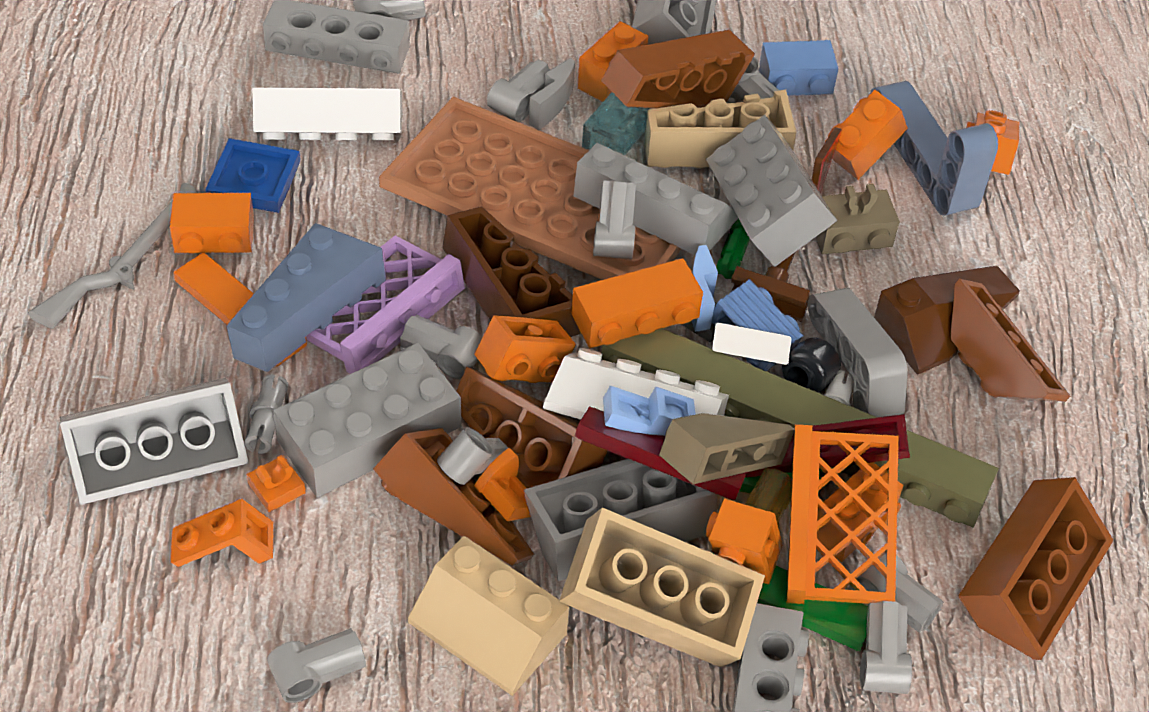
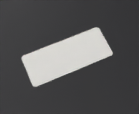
M716 323L712 350L787 365L791 337Z

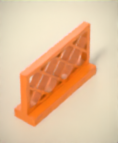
M795 424L787 603L804 604L805 600L865 604L881 601L895 602L898 436L812 431L813 425ZM820 444L838 445L848 456L831 469L820 457ZM851 446L859 447L856 450H854ZM870 447L889 448L888 462L877 471L860 456ZM853 461L869 476L854 491L838 476ZM819 468L826 474L820 480ZM887 472L888 483L882 478V476ZM832 480L847 497L830 510L818 497V491ZM874 483L888 495L887 503L876 512L859 497ZM851 502L868 517L853 532L836 516ZM819 509L824 516L817 521V510ZM886 512H887V524L880 518V517H882ZM829 521L846 537L830 551L816 538L817 531ZM873 523L887 536V543L875 554L858 538ZM850 543L868 559L851 574L835 558ZM816 550L823 556L818 562H816ZM885 554L886 566L879 560ZM828 562L844 578L834 589L815 588V573ZM873 565L886 578L885 592L867 591L856 579ZM849 585H851L855 590H844V589H845L846 587H848Z

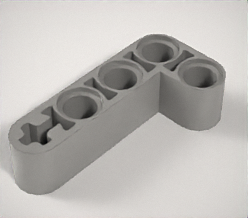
M850 288L810 295L808 312L812 324L823 339L835 348L839 354L840 361L854 378V408L875 417L904 414L908 373L905 357L899 347Z

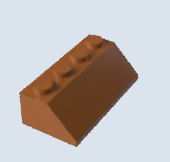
M1075 477L1033 480L958 595L980 629L1034 660H1042L1114 541Z

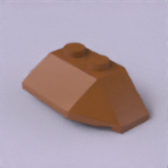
M959 279L954 287L951 340L960 351L958 355L962 362L972 368L981 379L980 385L983 390L995 398L1066 402L1071 397L1000 305L992 298L982 283Z

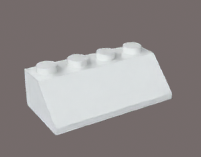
M253 88V132L263 133V140H285V133H299V140H321V133H335L336 140H357V133H372V140H394V133H401V89Z
M579 348L578 353L573 352L564 356L543 405V409L582 419L589 406L604 411L603 397L610 386L646 398L650 397L655 387H659L694 399L696 414L705 413L724 416L729 395L719 392L720 386L710 382L696 380L695 385L679 381L680 375L674 372L656 370V374L641 371V364L637 362L617 359V363L602 360L603 354L600 352Z

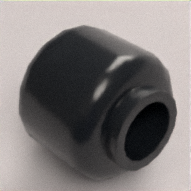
M807 338L790 350L788 364H782L781 369L784 379L820 393L829 386L837 372L841 369V361L835 348L826 340Z

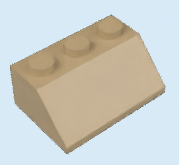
M463 536L435 565L408 617V623L513 696L567 635L569 606L559 602L558 598Z

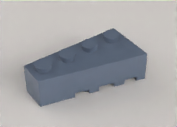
M315 223L228 323L227 331L233 358L263 371H270L305 344V337L319 328L323 330L333 322L332 316L346 305L350 308L362 300V293L371 286L377 288L386 281L382 248Z

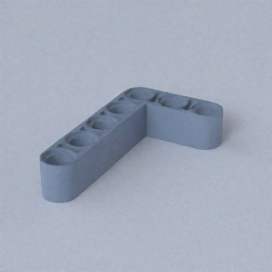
M909 81L874 87L870 94L877 90L902 110L908 129L898 138L894 145L939 214L946 216L978 208L981 204L998 151V138L994 128L988 123L954 130L950 132L947 138Z

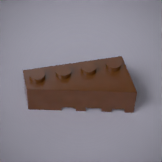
M481 206L447 215L442 248L447 255L450 254L460 260L463 280L490 321L493 315L556 320L570 337L581 334L571 315L573 294L565 288L566 281L556 272L549 274L538 264L539 257L530 249L520 248L514 242V235Z

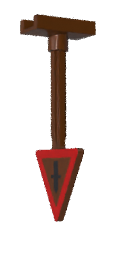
M837 127L833 129L815 158L812 182L820 194L842 129ZM796 252L776 267L770 266L765 275L737 266L731 278V283H734L732 291L751 279L758 288L762 287L770 293L773 304L784 315H789L795 321L801 323L807 311L810 290L787 283L789 279L788 270Z

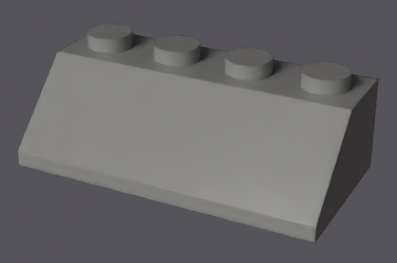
M638 0L632 27L648 35V44L707 34L711 32L716 0Z
M596 143L577 162L574 197L600 209L603 181L635 183L636 192L632 225L695 256L698 247L701 245H707L710 251L738 219L733 207L599 143Z
M226 378L60 416V426L80 505L249 463L231 385Z
M630 459L524 490L542 554L558 581L567 579L586 520L601 508H605L684 542L705 536L709 518L714 511L717 512V494Z

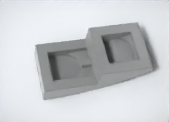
M572 58L567 59L545 73V88L530 97L529 124L537 130H540L552 121L564 108L571 96L575 73V60Z

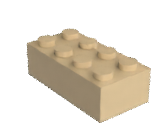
M601 508L586 520L559 602L718 667H723L741 659L765 575L605 508Z

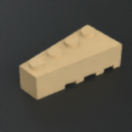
M774 91L773 97L760 99L758 94L745 95L743 102L727 104L724 99L711 100L706 107L697 108L694 104L690 103L648 109L644 142L647 166L660 168L710 167L706 159L718 147L728 143L740 134L747 125L757 121L764 114L785 138L792 150H794L796 128L787 91Z

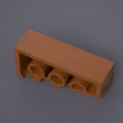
M729 29L617 50L601 81L626 107L662 108L692 103L697 108L706 107L711 100L724 99L727 103L755 53Z

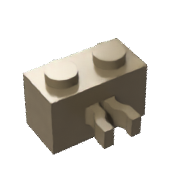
M867 184L865 192H856L854 186H846L845 194L822 196L837 221L816 236L821 254L893 247L900 221L887 189L876 190L874 184Z

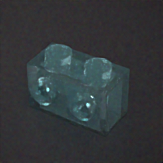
M611 92L583 124L582 148L590 150L596 143H599L625 155L646 131L647 111L650 108L626 107Z

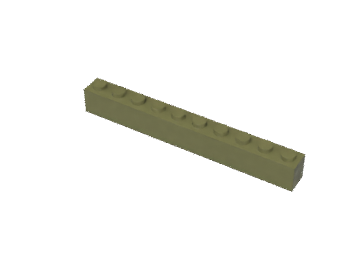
M663 328L655 330L650 334H640L622 339L611 345H602V360L617 363V359H626L641 364V371L656 374V370H666L679 374V381L695 385L696 380L720 386L719 392L729 395L724 416L788 424L795 428V424L821 425L877 418L726 354L715 352L709 347ZM907 430L910 458L898 459V481L904 485L900 497L914 505L923 506L942 514L951 521L963 523L974 528L999 468ZM880 461L874 463L881 468L888 461ZM857 464L848 465L840 473L853 476L861 468Z

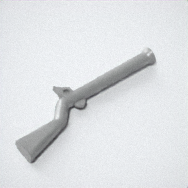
M183 183L179 193H198V191L190 184ZM173 200L122 256H114L109 260L111 267L109 271L80 277L28 312L29 316L34 321L54 329L87 291L111 287L117 283H121L134 290L132 268L170 226Z

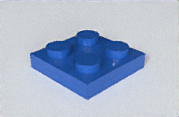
M229 138L205 191L206 193H251L254 209L279 213L301 162L300 151Z

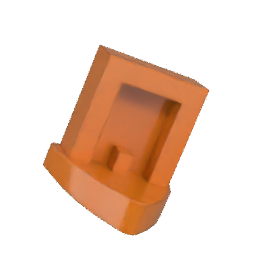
M511 448L506 449L491 462L474 484V487L485 496L506 521L531 517L524 490L527 488L516 477L519 470V458Z

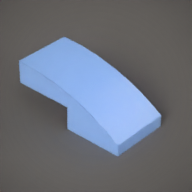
M701 245L696 252L692 271L703 291L699 318L692 320L695 332L709 330L711 327L715 306L713 297L718 271L707 245Z
M610 386L603 397L605 426L634 433L665 435L672 419L696 415L694 399L659 387H655L650 397L646 398Z

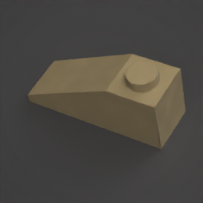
M705 413L672 419L671 424L666 430V438L659 456L692 484L781 465L795 429L788 424Z

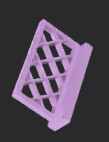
M394 236L381 246L385 276L386 273L408 270V277L388 280L386 278V281L379 287L371 286L362 294L381 292V299L359 301L351 308L346 305L333 316L354 314V321L331 323L323 330L320 328L316 329L306 336L307 341L344 361L346 372L350 374L379 361L400 343V337L403 334L405 324L411 315H419L429 319L465 289L459 259L450 254L440 259ZM396 251L407 256V259L386 262V259ZM431 268L424 275L413 276V270ZM405 289L397 297L387 298V291ZM378 311L370 319L360 320V313ZM351 333L340 344L332 340V335Z

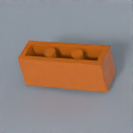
M682 258L573 288L571 315L590 349L601 345H611L619 340L640 334H650L661 328L685 324L699 318L703 291L686 261Z

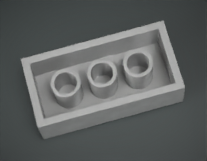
M765 114L757 121L747 125L740 134L728 143L718 147L706 159L750 240L774 267L837 221L788 142Z
M416 343L273 410L276 437L278 443L316 498L373 471V468L405 433L442 428L448 434L460 428L461 397L422 346Z

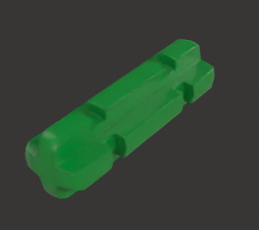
M739 218L731 226V234H728L721 252V258H719L716 265L718 274L723 275L725 279H731L736 267H740V261L743 260L750 241Z

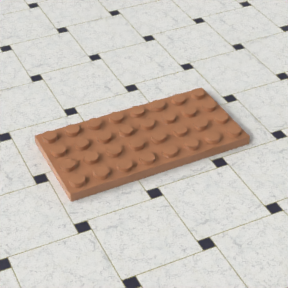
M454 96L379 176L380 188L445 215L482 206L514 235V242L517 245L601 280L674 261L681 251V248L635 226L632 259L593 256L596 221H599L600 209L573 196L577 162L589 150Z

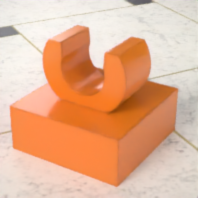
M280 455L276 459L265 465H260L257 469L246 474L248 485L268 512L306 493L305 483L284 455Z

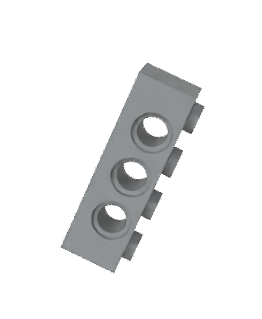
M274 0L263 22L265 50L400 74L410 48L409 20L293 0Z
M757 603L739 662L732 712H800V709L792 708L793 695H801L804 680V669L797 668L798 656L805 657L809 638V631L801 629L803 612ZM766 655H775L781 660H772ZM759 694H770L774 696L776 700L764 699Z

